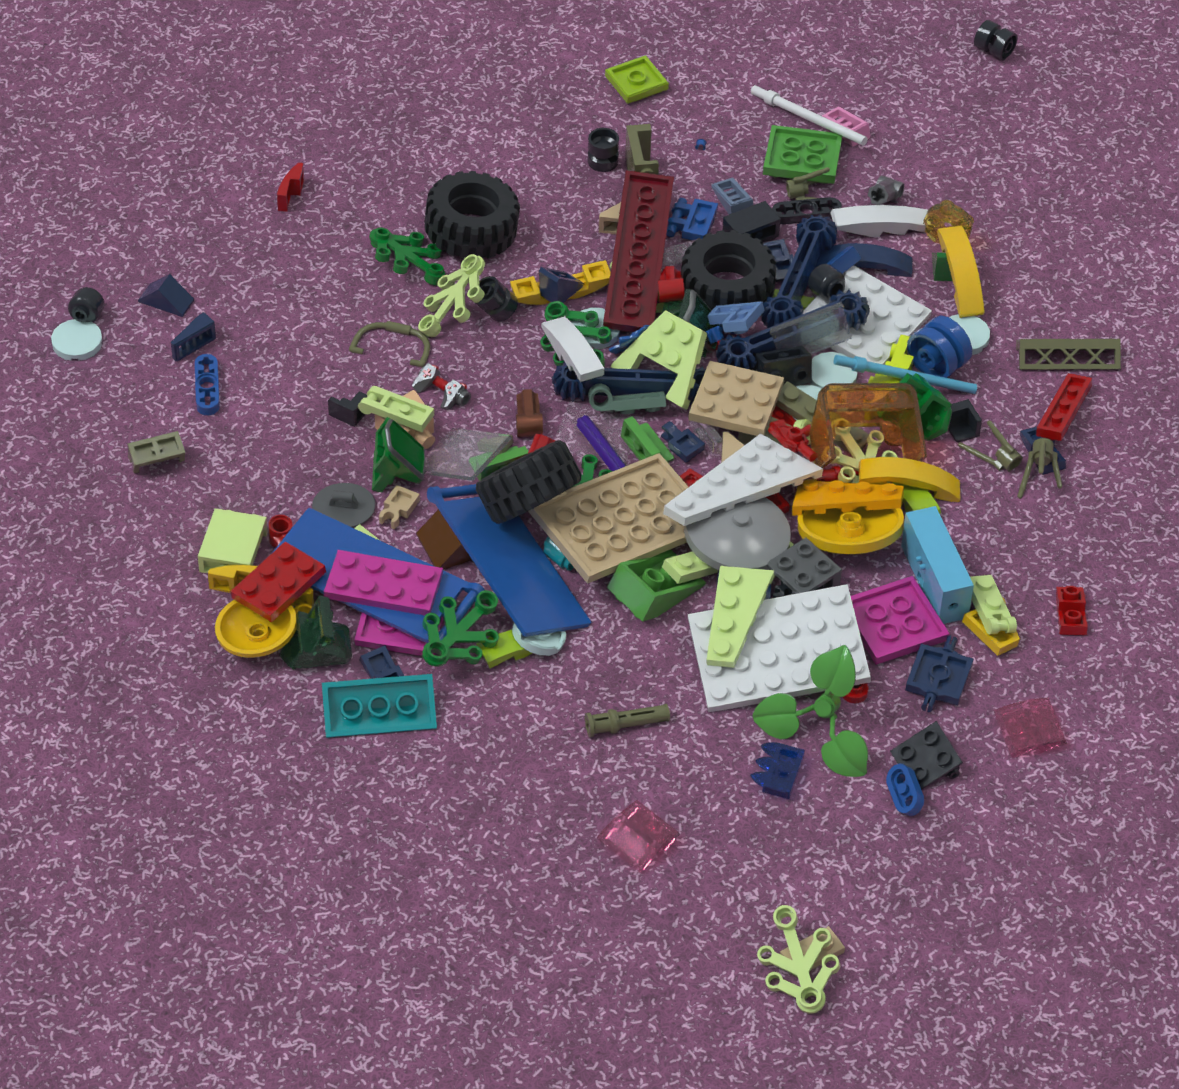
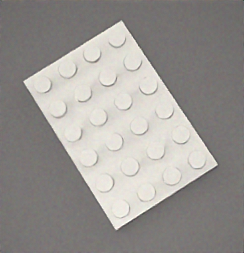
M848 584L764 600L757 611L754 624L750 627L747 640L734 668L707 665L706 659L714 609L688 614V622L708 712L759 704L768 696L777 693H785L796 697L825 691L826 689L818 688L813 683L810 675L811 665L822 653L842 645L848 647L854 660L856 671L854 685L871 682Z

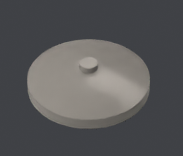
M766 497L747 504L744 501L739 502L731 510L725 511L720 509L714 511L711 517L684 526L685 538L693 553L704 563L719 571L720 566L769 570L768 562L788 549L791 538L790 526L785 515L778 506Z

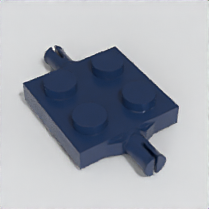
M947 636L944 647L920 645L906 683L905 691L925 697L921 706L923 711H926L928 706L927 712H932L936 700L957 706L960 702L974 658L960 655L954 651L958 642L956 637H953L951 642L952 636Z

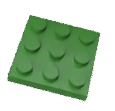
M772 125L763 166V175L793 179L794 177H800L829 167V172L808 179V181L834 184L842 136L832 132Z

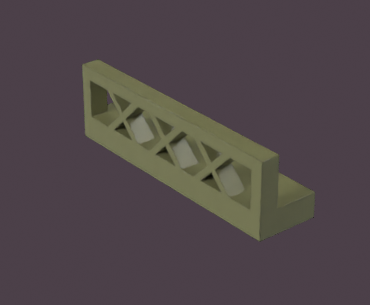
M1121 339L1016 340V350H1019V369H1121ZM1025 350H1036L1042 356L1035 364H1025ZM1053 350H1061L1067 357L1060 364H1054L1047 356ZM1078 350H1086L1092 357L1085 364H1079L1072 356ZM1103 350H1114V364H1104L1097 356ZM1045 359L1049 364L1040 363ZM1070 359L1074 364L1065 363ZM1095 359L1099 364L1090 363Z

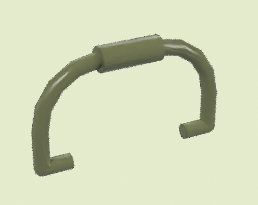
M391 321L375 322L362 327L355 334L349 347L350 352L363 354L364 349L357 347L362 335L369 330L382 328L386 331L409 336L412 334L423 342L424 352L420 361L411 359L410 365L424 367L430 353L428 338L421 331L413 329L410 325Z

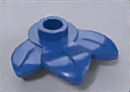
M644 325L630 336L619 337V345L611 347L609 349L610 353L618 354L624 352L650 325Z

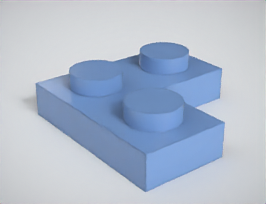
M763 302L716 306L708 314L710 325L719 324L723 326L724 333L734 332V334H743L749 330L765 310Z

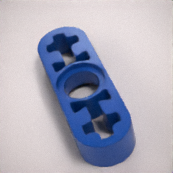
M203 354L195 359L196 407L200 414L207 416L217 413L220 408L218 361L211 354ZM209 364V372L204 373V365ZM205 382H210L214 384L210 388L201 387V385ZM210 396V405H205V397Z

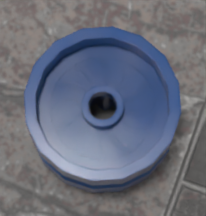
M946 316L934 317L923 328L913 333L907 341L908 354L914 356L913 364L921 373L948 378L956 369L961 368L972 357L971 341L965 330L956 321Z

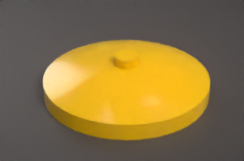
M859 506L857 509L852 510V512H842L840 508L826 509L824 514H815L814 510H802V515H798L797 518L798 532L802 539L807 538L818 549L839 554H861L880 550L894 543L901 536L904 528V515L901 508L866 510L864 506Z

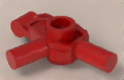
M783 419L770 422L768 432L784 448L794 453L799 451L810 462L816 460L818 454L808 446L809 440L807 439V437L815 432L813 425L808 424L800 429L787 426Z

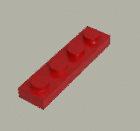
M1067 374L1038 424L1036 436L1062 441L1092 387L1091 377Z

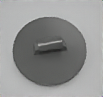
M337 483L327 486L317 493L312 502V509L353 528L365 523L373 515L375 500L373 495L360 485Z

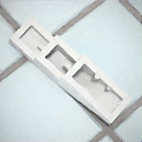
M868 205L838 208L831 211V216L835 226H837V230L869 237H880L882 232L905 235L908 229L927 233L931 232L934 228L930 212L927 209L907 206Z
M565 316L541 323V327L560 361L564 360L569 370H574L580 382L604 375V367L594 350L580 331Z

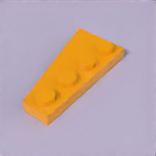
M815 479L803 480V484L797 487L792 505V516L802 515V510H814L815 514H824L826 509L840 508L842 512H852V510L857 509L859 506H864L866 510L901 508L904 486L893 483L880 485L868 482L844 483L839 480L831 482L817 481Z

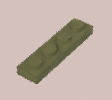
M787 381L782 387L776 406L797 420H810L817 433L850 453L843 441H836L828 434L831 422L842 416ZM849 421L851 426L850 434L860 449L863 450L868 444L867 437L869 434Z

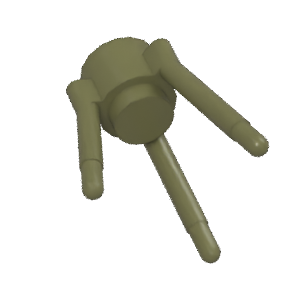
M826 167L800 177H794L792 180H787L786 190L789 199H815L814 197H804L805 194L809 193L808 185L819 183L808 181V179L830 171V168Z
M990 420L987 421V425L1002 445L995 454L997 460L961 442L958 443L959 447L992 464L999 471L1005 468L1010 472L1018 467L1023 459Z
M1040 438L1033 442V451L1029 452L1028 462L1017 495L1019 499L1023 497L1034 461L1038 464V472L1040 474H1043L1044 466L1052 462L1057 487L1059 489L1062 488L1057 462L1058 453L1053 451L1054 443L1050 439Z

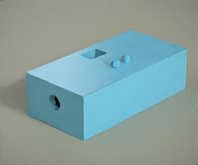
M936 506L906 512L901 547L920 588L943 624L963 620L964 614L970 612L974 585Z

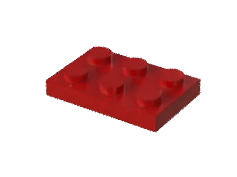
M284 542L230 591L231 597L272 623L326 573V568L321 562Z

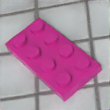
M338 550L324 589V598L426 615L432 611L442 579L443 568Z

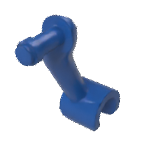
M716 326L705 331L711 344L725 338L722 333L724 332L723 326Z

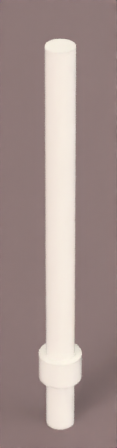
M756 85L751 89V94L763 99L766 104L773 107L775 105L862 146L867 143L868 138L792 103L780 97V94L777 92L767 91Z

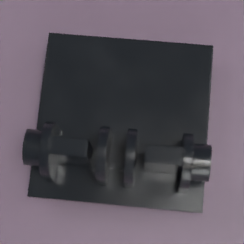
M937 721L890 750L897 764H903L913 769L921 790L944 775L949 776L950 779L958 777L960 774L959 766L963 764Z

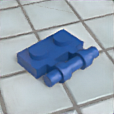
M679 198L671 210L672 217L668 219L666 235L674 237L675 233L680 230L684 239L693 241L698 238L703 239V236L711 230L718 211V203L694 199L693 204L690 205L687 204L685 198Z

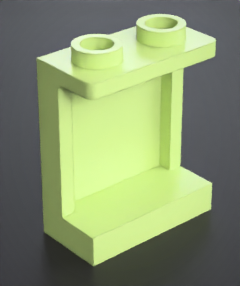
M214 509L198 554L199 572L208 573L211 568L227 565H253L262 537H266L268 533L267 518L256 514Z

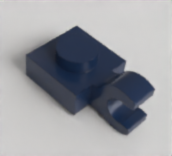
M670 421L662 426V429L666 432L661 434V437L668 442V448L685 463L704 451L705 443L688 428L681 432Z

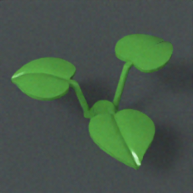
M842 645L822 653L811 665L810 675L813 683L818 688L826 689L825 693L814 704L796 711L797 703L793 696L777 693L761 701L755 708L752 717L754 722L765 733L777 739H787L797 732L800 725L797 716L815 710L818 716L830 718L829 735L831 741L826 742L822 746L821 754L823 761L829 769L837 774L848 777H860L867 773L868 748L866 742L861 735L850 730L842 731L835 736V720L837 719L835 712L841 706L840 697L847 695L853 689L856 680L853 657L848 647Z

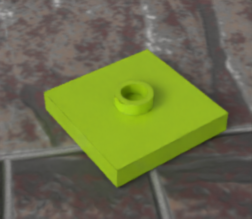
M646 55L605 69V77L627 104L668 90L669 88L667 80Z

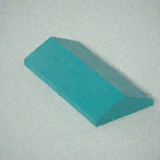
M432 674L322 683L326 738L437 729Z

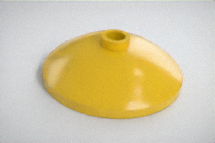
M233 600L221 610L216 619V637L219 644L233 655L247 658L266 656L281 649L293 637L297 627L296 613L293 606L290 605L271 623L236 600Z

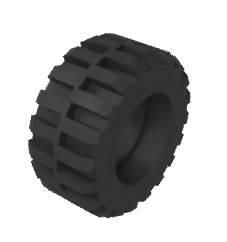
M460 171L456 172L453 176L449 174L443 177L442 180H438L428 192L424 220L425 232L433 244L436 243L438 249L442 252L444 250L447 251V254L455 257L456 255L460 256L461 259H465L467 256L474 254L482 258H493L496 256V253L500 255L514 242L517 234L520 203L512 188L507 183L503 184V181L498 177H490V174L484 172L483 174H478L476 171H469V173ZM463 214H475L481 217H470Z
M721 230L717 231L716 234H705L703 239L698 238L686 249L685 255L682 258L681 276L688 304L690 302V291L694 290L697 293L694 311L698 310V314L706 318L716 306L767 302V297L773 298L776 279V260L771 250L766 245L763 246L764 243L758 238L753 239L750 234H739L738 231L731 230V232ZM732 272L743 276V278L725 280L717 278L713 274Z
M557 440L481 479V481L476 483V492L491 520L496 524H500L526 513L572 488L581 481L582 474L566 443Z

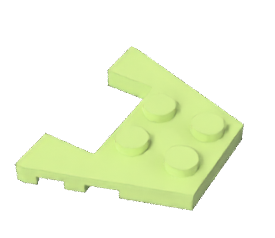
M665 310L610 367L616 369H638L643 358L646 356L675 372L678 376L665 398L687 410L690 403L688 400L690 388H694L695 379L693 377L696 365L700 364L707 333Z

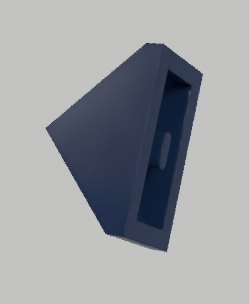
M540 267L539 269L540 294L550 302L560 301L564 303L584 285L582 281L565 271Z
M168 274L150 283L138 299V302L183 317L194 302V298L171 274Z

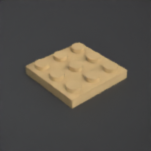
M709 361L690 409L689 420L755 436L759 434L765 435L783 387L784 377Z

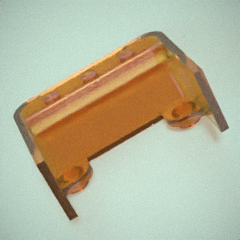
M830 383L819 391L809 431L811 448L818 454L814 461V464L824 469L836 458L834 446L835 427H880V432L884 435L883 441L890 446H901L903 458L922 461L927 457L918 397L911 385L907 383Z

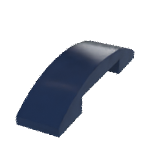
M847 243L832 245L831 250H822L815 266L816 268L819 265L828 263L848 246H853L861 257L854 264L857 268L886 269L887 275L912 277L913 257L884 246Z

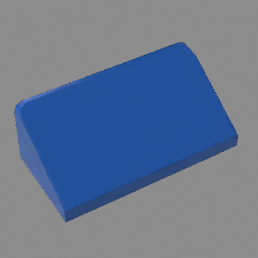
M848 246L826 264L833 266L843 274L856 264L861 257L853 246Z

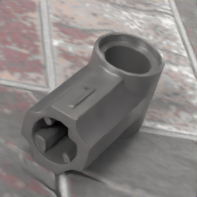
M881 175L876 185L869 188L867 196L870 197L871 203L874 205H882L888 201L898 203L896 200L898 197H902L905 184Z

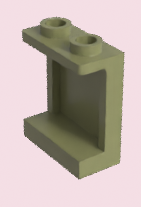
M650 124L627 125L625 144L627 170L659 175L658 160L650 161Z

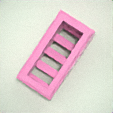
M839 106L822 115L835 123L866 136L868 139L870 138L869 123ZM842 136L852 147L858 144Z

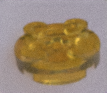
M943 200L940 204H935L928 209L923 224L925 223L926 235L932 241L940 244L937 230L939 228H947L944 225L945 222L953 227L962 226L969 239L974 219L964 209L954 205L950 200Z

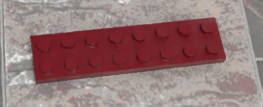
M628 170L625 172L603 327L635 332L644 325H651L655 320L659 290L658 280H660L674 181L672 176Z

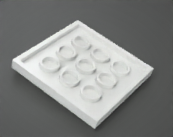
M853 265L843 273L845 277L844 293L850 289L851 293L855 294L859 291L861 297H867V304L870 308L867 322L865 325H860L857 331L850 328L847 332L844 327H841L814 339L848 357H863L869 362L885 365L886 361L892 359L889 358L893 343H898L900 334L911 336L931 316L932 310ZM817 296L804 309L803 314L829 304V301Z

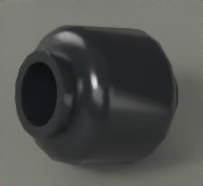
M822 264L811 272L808 281L809 289L821 299L829 301L831 296L837 295L839 290L844 292L845 277L833 266Z
M80 288L75 292L68 304L70 316L79 322H95L105 306L103 296L93 288Z

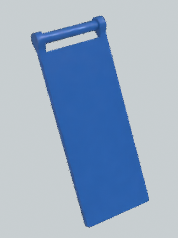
M476 484L447 488L434 486L427 489L429 502L437 506L524 637L590 626L591 620L519 516L496 524L488 515L480 497L444 501L445 498L477 495Z
M308 508L275 548L276 550L284 542H287L324 564L326 573L310 587L323 594L338 550L433 566L312 508ZM443 570L431 613L437 614L441 620L444 616L439 611L441 599L449 596L456 600L460 593L465 591L468 594L455 610L456 622L458 624L475 603L477 595L485 589L478 583L467 582ZM339 601L425 643H429L427 631L422 626L425 615ZM444 604L447 608L451 607L449 604ZM432 620L427 621L429 624H435ZM445 624L438 632L440 640L447 635Z

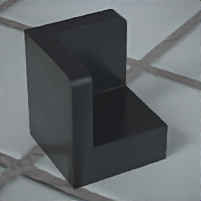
M359 391L351 401L346 398L338 400L330 397L328 399L329 415L355 427L366 415L359 410L358 404L367 395Z
M969 399L953 403L948 430L954 440L959 443L979 437L982 419Z

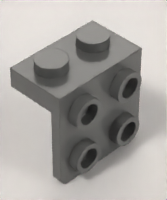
M807 538L799 541L768 562V569L774 570V574L796 594L814 591L822 585L829 588L840 586L842 569Z

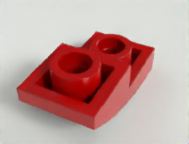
M1056 587L1059 634L1087 635L1086 600L1083 587Z

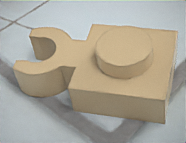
M396 485L384 501V509L379 514V523L383 524L386 519H392L391 528H397L399 526V517H409L420 501V494Z

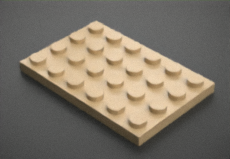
M658 453L572 487L528 512L588 584L614 573L621 562L651 558L687 543L684 526L664 515L663 512L664 506L689 487L662 455Z

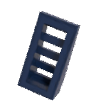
M203 312L198 315L171 341L173 360L178 362L216 339L215 322L206 313Z

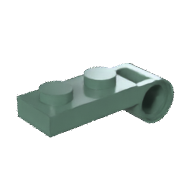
M599 383L593 385L588 393L590 405L597 411L615 410L620 411V414L635 413V409L655 412L661 410L660 407H666L664 391L612 396L609 387ZM598 392H604L608 395L607 399L602 403H598L593 399L594 395Z

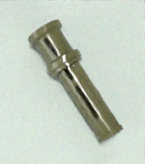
M663 704L621 712L608 709L606 713L593 715L588 712L584 716L585 727L589 738L604 732L615 734L621 728L670 721V711L668 705Z

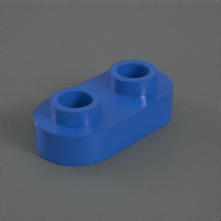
M903 764L894 765L886 777V783L893 802L899 812L907 816H914L921 811L924 805V795L912 768Z

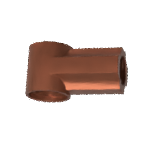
M524 389L521 393L516 394L517 437H534L535 434L543 435V418L539 410L538 393L533 392L532 389Z

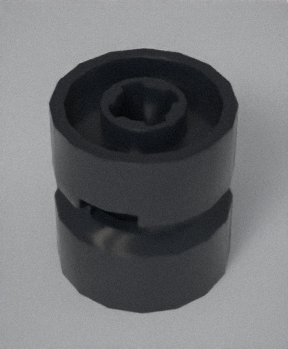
M986 20L976 32L974 46L985 52L990 51L992 56L1004 61L1014 51L1018 35L1006 28L1002 29L999 24L991 20Z
M604 127L591 131L588 137L589 166L598 172H609L615 169L619 161L618 133Z
M487 276L479 280V287L485 292V295L476 304L495 321L501 322L510 318L517 309V297L493 276Z

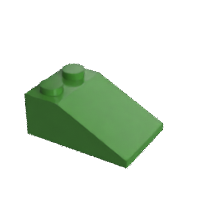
M668 550L651 558L619 563L607 588L615 595L617 600L625 604L633 612L636 618L646 621L657 618L705 586L706 582L702 578H697L677 584L662 568L665 559L677 556L672 550Z

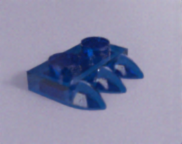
M777 742L764 743L761 745V748L770 757L756 759L755 762L764 771L752 773L750 777L757 785L763 787V793L790 799L804 759L805 750Z

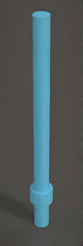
M835 355L833 361L834 365L851 368L854 372L864 373V371L900 379H903L907 373L912 376L917 373L933 386L975 394L977 391V384L869 362L863 357L855 356L851 358Z

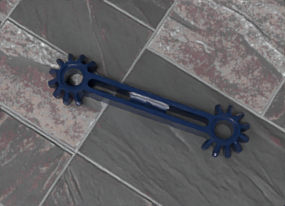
M821 214L818 217L811 215L809 219L802 218V222L797 224L796 241L798 249L777 297H767V302L763 303L765 311L761 314L763 325L767 328L804 313L801 299L808 285L809 276L814 270L822 250H831L832 245L836 244L837 226H835V222L831 221L830 217L823 218Z
M850 289L846 293L839 290L837 295L831 296L829 304L748 337L741 338L740 334H737L733 338L728 334L726 340H720L716 350L718 363L754 370L757 364L755 353L794 347L841 327H844L847 332L850 328L857 331L860 325H865L870 313L867 297H861L859 291L854 294L851 293Z
M564 361L562 366L556 367L555 373L552 376V384L556 395H561L562 400L570 397L572 403L577 397L583 401L585 395H588L590 388L599 383L608 386L612 396L664 391L666 397L678 374L673 371L604 368L603 376L580 382L574 370L570 371ZM703 365L700 369H695L693 377L695 379L694 388H690L688 396L690 406L693 404L706 371ZM598 392V393L595 394V395L608 396V395H607L606 393H604V392Z

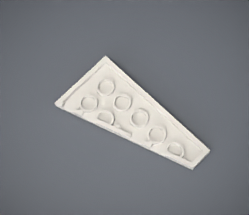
M759 434L664 506L663 514L686 526L711 517L714 511L720 509L725 511L731 510L739 502L744 501L747 504L778 493L781 487L790 484L795 487L803 484V480L809 477L813 479L822 477L823 468L784 448L770 438Z

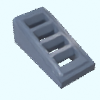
M734 178L711 185L712 190L728 214L753 205V199Z

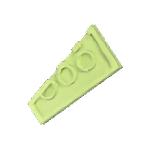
M720 566L706 659L707 665L735 667L747 640L750 627L753 626L756 619L757 611L765 599L768 586L773 581L774 570Z

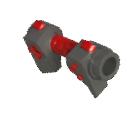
M429 363L420 370L418 377L412 384V387L418 393L425 391L431 385H435L443 390L444 397L440 407L445 410H450L455 403L464 406L471 398L466 384L458 383L455 380L448 383L439 376L441 373L438 370L439 367Z

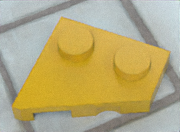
M976 609L964 614L962 622L997 656L1018 646L1020 638L1017 630L1014 633L999 631L998 634L989 635Z

